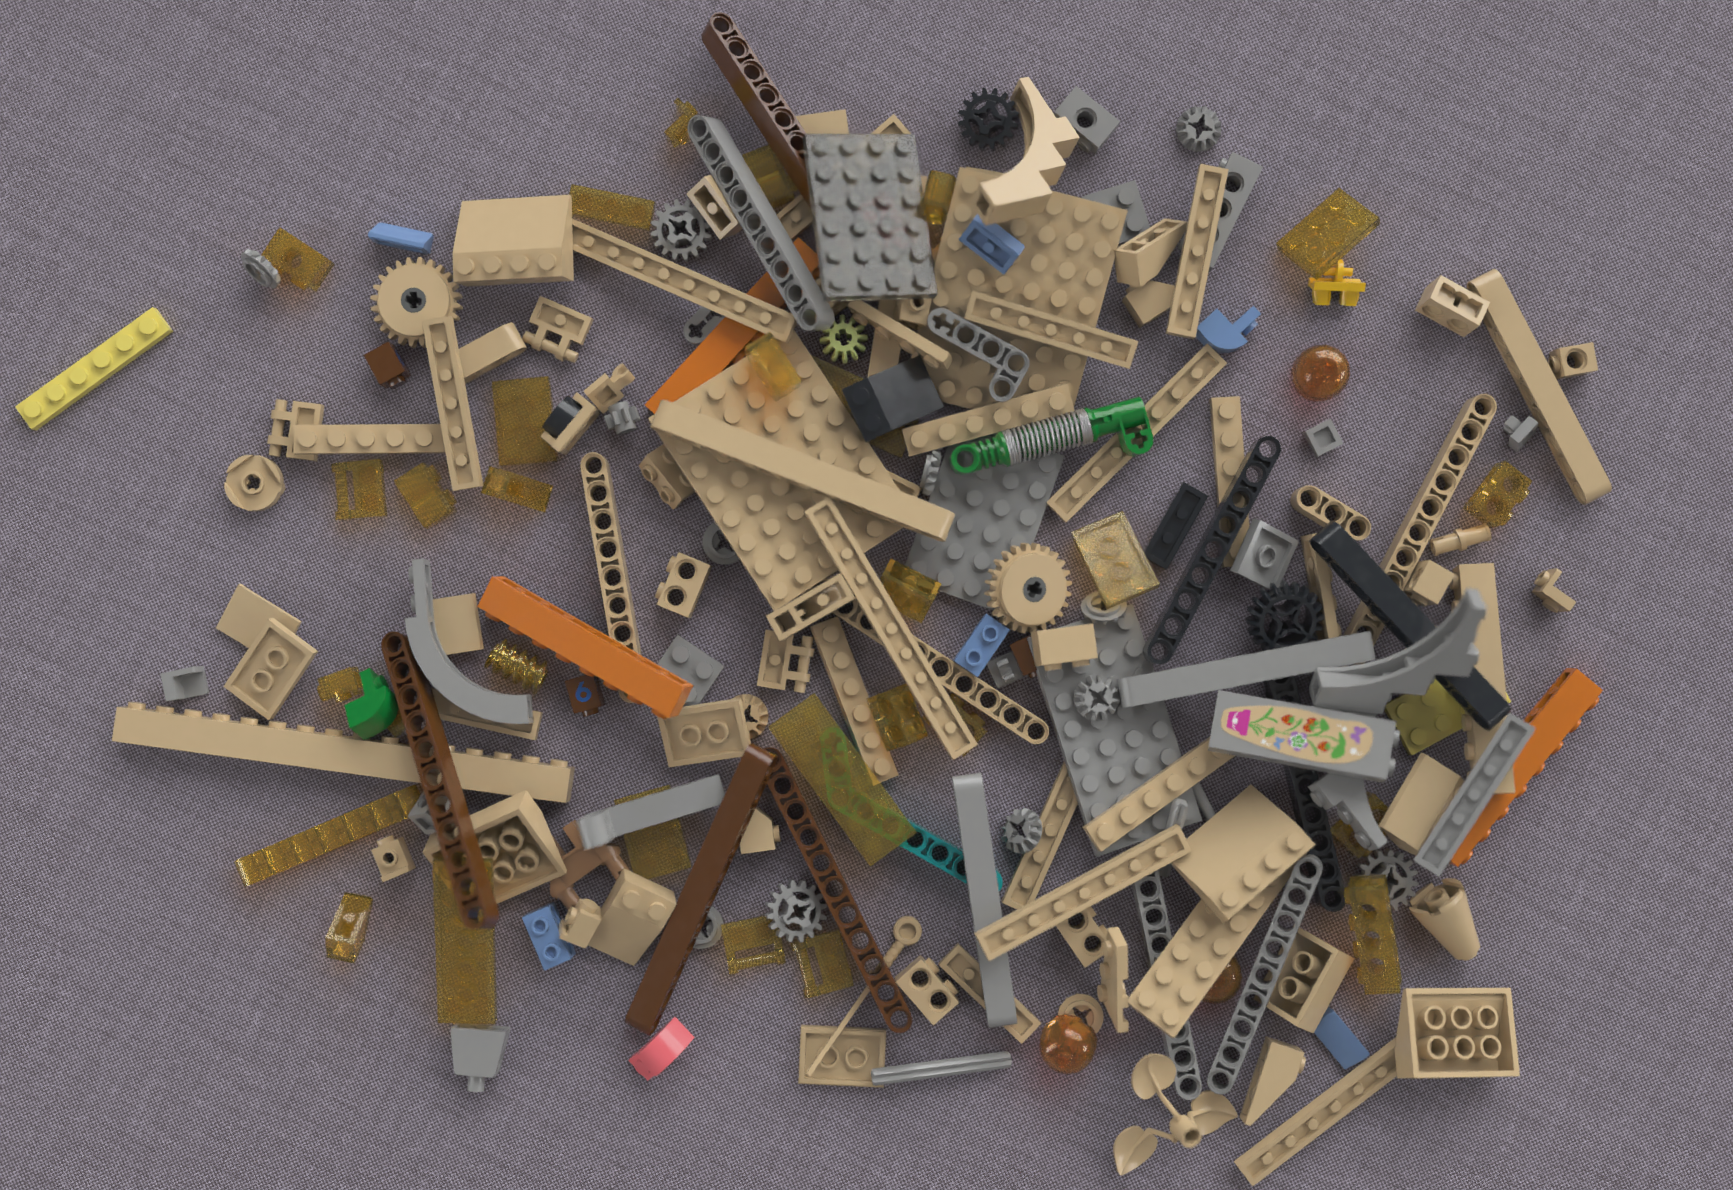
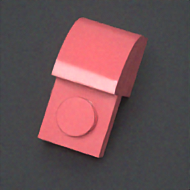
M674 1017L647 1044L634 1053L628 1061L648 1081L652 1077L659 1075L671 1064L695 1037Z

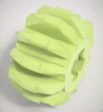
M840 315V324H837L834 320L831 326L832 329L823 330L822 332L827 336L820 338V344H829L823 349V353L826 355L834 351L831 357L833 362H836L839 355H842L843 364H847V355L849 354L854 361L858 360L855 350L865 352L866 347L859 342L868 340L867 335L859 334L864 330V326L860 324L854 328L856 321L853 318L849 320L848 324L845 323V315ZM845 333L847 338H852L851 342L847 340V345L844 346L841 345L839 340H836L837 337L840 339V334Z

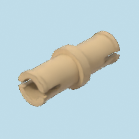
M1483 523L1482 525L1465 530L1461 528L1455 529L1451 534L1429 539V544L1434 556H1438L1439 554L1457 549L1459 551L1467 550V546L1490 541L1491 532L1489 526Z

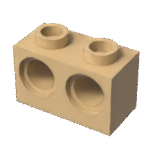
M1440 275L1425 287L1415 311L1465 337L1480 326L1490 302Z
M678 552L677 557L672 556L666 568V572L670 573L666 583H660L655 598L659 599L657 605L691 618L712 566ZM686 563H691L695 568V574L690 579H684L680 574L681 567ZM680 589L684 594V600L680 605L675 606L670 602L669 596L673 590Z
M1431 560L1418 561L1403 592L1417 607L1418 605L1424 607L1436 605L1441 600L1455 574Z
M1091 906L1080 912L1083 916L1080 924L1072 926L1068 923V919L1056 925L1084 968L1104 955L1102 943L1106 940L1107 935L1106 927L1103 924L1098 927L1093 920V917L1097 914ZM1089 936H1097L1099 939V943L1094 949H1087L1084 946L1085 940Z
M920 954L895 977V982L926 1018L935 1025L959 1003V999L956 996L959 991L949 979L945 982L937 974L940 971L939 967L930 957L925 960ZM919 970L926 972L928 975L927 980L920 984L912 980L913 973ZM936 992H942L946 995V1000L941 1005H935L930 1000L931 996Z

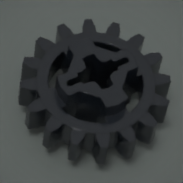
M982 88L981 96L972 92L973 100L970 102L964 99L963 103L966 110H959L958 112L959 116L964 118V120L958 122L959 128H966L961 133L964 139L971 137L969 140L971 147L979 143L980 151H984L986 145H989L993 152L997 143L1003 148L1006 147L1004 139L1006 137L1011 140L1014 139L1011 129H1019L1018 123L1013 121L1019 118V112L1011 111L1016 106L1015 102L1010 101L1007 103L1009 96L1006 92L999 97L997 88L993 89L992 94H988L986 88ZM986 102L985 106L978 110L975 109L981 103ZM998 104L1006 110L1007 117L998 113ZM989 114H992L995 122L990 121L988 126L985 125L983 118H988ZM970 122L979 126V136L971 129ZM998 130H1002V132L999 135L991 138V135L993 133H995Z

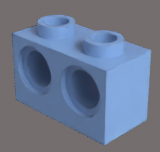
M984 614L952 661L978 677L1010 629L988 614Z
M554 901L530 911L522 917L544 971L570 960L576 954L572 943L559 938L561 916Z

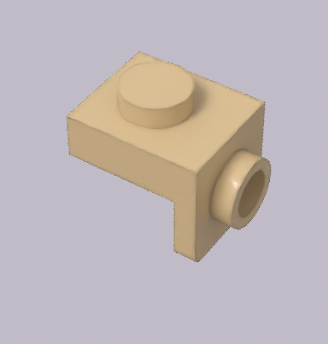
M1558 568L1542 571L1534 582L1536 587L1532 591L1533 594L1543 600V606L1555 613L1558 611H1570L1576 601L1553 586L1562 573Z

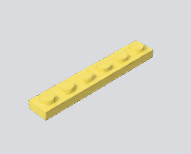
M152 307L16 405L15 408L31 430L37 431L171 334L173 330L159 311Z

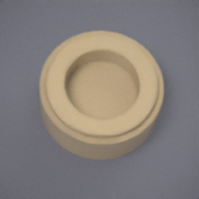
M903 916L895 922L893 933L897 941L903 945L910 946L919 941L922 928L916 918Z

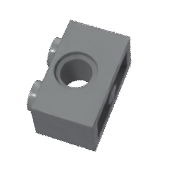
M1077 86L1054 112L1056 118L1066 116L1080 137L1076 144L1087 153L1091 151L1095 155L1120 123L1117 118ZM1087 118L1091 126L1082 128L1078 125L1077 119Z

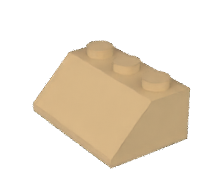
M1421 752L1381 820L1379 827L1398 848L1417 855L1465 781L1452 770Z
M1299 927L1266 1007L1295 1026L1314 1033L1355 958ZM1283 946L1281 947L1278 955L1283 953ZM1270 970L1264 978V981H1269L1273 978L1272 972ZM1255 995L1253 999L1262 1004L1260 997Z

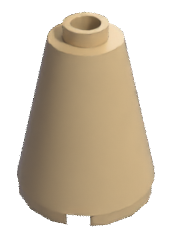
M1454 878L1441 879L1443 884L1436 887L1433 883L1424 886L1410 900L1412 907H1409L1411 913L1455 959L1466 961L1474 958L1480 949V943L1466 892L1461 881Z

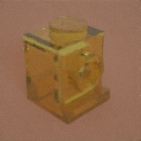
M348 667L317 679L319 682V686H317L318 695L323 702L335 699L336 703L353 698L352 692L354 696L364 694L358 667Z

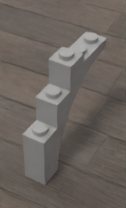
M1466 588L1458 605L1445 621L1428 636L1405 650L1386 658L1360 665L1316 667L1309 686L1313 706L1322 709L1382 714L1386 703L1391 701L1392 693L1426 695L1429 685L1433 684L1435 680V674L1469 677L1473 666L1479 660V651L1475 648L1473 642L1476 640L1480 621L1484 620L1487 612L1486 604L1482 601L1479 590Z
M1334 710L1373 718L1377 715V713ZM1326 773L1308 786L1311 790L1310 795L1313 801L1319 807H1323L1325 810L1334 806L1338 808L1337 813L1340 819L1345 824H1350L1356 832V840L1363 848L1373 851L1388 842L1375 822L1370 809L1364 779Z

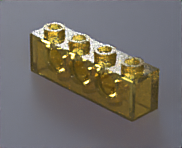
M1386 874L1351 876L1348 887H1344L1346 904H1351L1352 914H1349L1348 919L1350 931H1355L1356 940H1353L1354 957L1360 959L1361 967H1357L1358 983L1364 984L1365 995L1401 993L1403 981ZM1369 904L1373 906L1375 910L1369 912L1364 910L1361 906ZM1366 932H1376L1380 937L1371 938ZM1370 959H1380L1383 961V964L1376 965Z

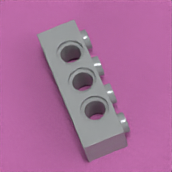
M1234 152L1231 153L1228 159L1222 158L1218 165L1220 168L1229 169L1226 181H1231L1235 184L1236 192H1228L1226 189L1224 191L1221 206L1224 217L1219 218L1209 272L1213 269L1263 166ZM1185 234L1183 235L1177 247V249L1181 250V252Z

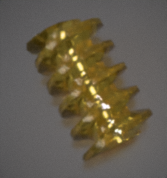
M505 638L492 649L484 664V668L492 665V672L495 674L502 670V678L508 679L513 675V684H518L523 680L522 688L525 690L533 685L532 694L535 695L542 687L548 675V661L544 660L540 665H537L538 655L535 654L531 659H526L528 650L525 649L520 654H517L518 645L515 643L508 649V639Z

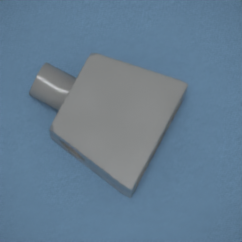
M457 1022L451 1027L454 1074L468 1076L467 1091L483 1092L485 1077L494 1078L499 1073L511 1030L510 1026Z

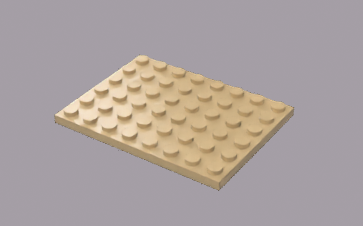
M960 167L928 290L933 292L929 314L936 308H946L964 318L972 291L1096 328L1116 255L1114 250L1118 248L1128 210L1052 191L1053 193L1042 213L996 223L1025 246L1018 258L1003 275L958 240L978 214L971 203L980 184L999 177ZM941 313L940 316L934 315L935 327L940 329L944 325L950 328L946 334L952 337L954 328L960 321L954 319L952 325L945 320L947 316L945 313ZM928 321L927 326L918 329L917 334L949 352L953 360L947 370L941 366L935 369L924 362L942 402L968 409L1000 402L995 400L989 392V384L997 367L935 334L930 330ZM970 321L1022 350L1027 355L1029 368L1012 398L1068 383L1073 406L1075 405L1088 356ZM962 327L959 329L957 337L961 342L968 343L974 338V331L970 327ZM987 341L983 345V353L989 357L995 356L999 352L998 343ZM914 352V354L911 356V359L921 354ZM1013 355L1008 360V367L1014 371L1020 370L1024 365V359L1020 355ZM999 380L994 385V392L1000 396L1006 395L1010 390V384L1005 380Z
M795 330L788 344L776 338L673 402L900 491L870 444L865 442L857 424ZM655 414L648 418L651 424L653 422ZM656 431L773 611L781 608L838 571L804 511L826 499V497ZM832 500L863 553L903 528Z

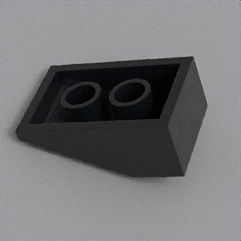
M921 355L841 389L866 443L944 407Z

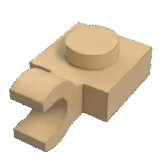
M622 363L614 369L611 378L604 373L586 388L584 393L604 414L609 406L616 404L624 397L620 390L633 382L635 377Z

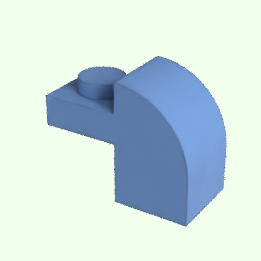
M1252 306L1232 325L1216 309L1198 325L1196 338L1204 346L1208 343L1217 353L1234 352L1248 342L1241 332L1246 336L1258 325L1255 319L1261 313Z

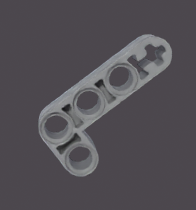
M946 308L934 309L928 317L930 330L997 367L989 384V392L995 400L1000 402L1011 399L1029 368L1027 355L1022 350ZM941 313H945L947 315L945 320L952 325L954 319L960 321L954 328L952 337L946 334L950 328L944 325L940 329L935 327L934 315L940 316ZM970 327L974 331L972 341L968 343L961 342L957 337L959 329ZM987 341H995L999 345V352L993 357L986 356L983 353L982 348ZM1020 355L1023 357L1024 365L1020 370L1014 371L1008 367V360L1011 356ZM999 380H1005L1010 384V390L1006 395L1000 396L994 392V385Z

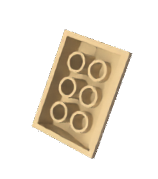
M556 195L462 201L452 253L453 282L469 287L574 281L572 196Z
M1250 784L1186 839L1192 852L1171 862V865L1224 924L1307 853L1315 843L1289 816Z
M527 790L470 815L496 904L566 874L567 869L543 813ZM457 827L454 829L453 832L454 838H456L458 834ZM432 833L425 845L423 854L453 892L437 834ZM465 854L463 855L462 860H461L463 866H464L465 863H466V855H465ZM473 882L470 885L471 894L474 892L475 885Z
M1404 988L1395 1042L1397 1079L1520 1076L1511 988Z

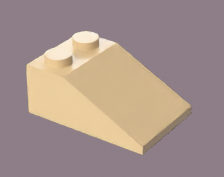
M623 868L601 908V922L588 946L634 966L661 932L677 904L674 891Z

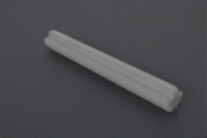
M1003 1051L874 1068L871 1070V1080L873 1085L877 1086L1005 1069L1011 1067L1012 1060L1010 1053Z

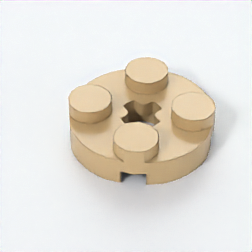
M244 455L233 461L227 469L226 473L228 475L226 482H224L225 493L229 500L239 508L252 512L269 509L285 491L283 474L274 461L266 457ZM251 476L256 479L260 478V487L257 490L255 488H248V485L251 483L249 479Z

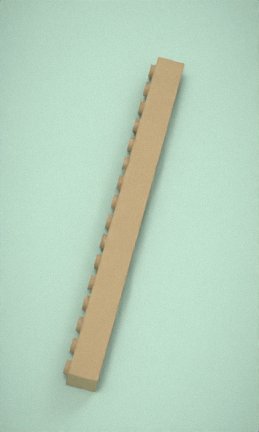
M128 702V706L116 708L112 741L421 783L410 744L399 743V738L382 736L381 740H374L370 737L363 740L355 732L353 737L342 735L343 730L326 728L325 733L315 732V726L297 725V729L286 728V722L269 721V725L258 724L259 719L251 717H241L240 721L230 720L231 715L213 713L212 717L202 716V711L185 709L184 714L174 712V707L157 705L156 710L146 709V703ZM449 745L462 789L511 796L527 790L533 799L567 803L571 799L575 767L568 766V761L551 759V763L539 762L540 757L523 755L521 760L511 758L512 753L495 751L494 756L484 755L483 749L466 748V752L455 751V745ZM433 747L429 751L430 757L433 754ZM441 773L438 775L437 778L438 784L440 783L442 778Z

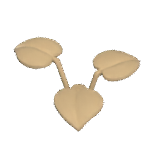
M1150 1053L1144 1056L1133 1069L1131 1077L1132 1088L1138 1097L1145 1100L1157 1093L1158 1097L1174 1116L1170 1121V1131L1172 1134L1153 1128H1147L1144 1131L1140 1126H1131L1123 1130L1117 1136L1113 1146L1117 1172L1122 1176L1145 1162L1157 1147L1158 1140L1155 1135L1170 1139L1174 1144L1179 1141L1186 1148L1195 1147L1201 1141L1202 1135L1212 1133L1226 1122L1237 1118L1238 1115L1235 1108L1225 1096L1215 1094L1211 1090H1205L1191 1101L1192 1111L1187 1112V1116L1180 1115L1161 1091L1173 1083L1176 1076L1175 1064L1169 1057L1162 1054Z

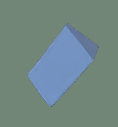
M978 214L958 239L1003 275L1025 248L1020 241L998 224L985 226Z
M378 223L368 232V237L376 244L427 255L430 254L434 237L432 233L386 223Z
M1328 1007L1314 1033L1346 1070L1366 1059L1370 1053L1337 1013Z

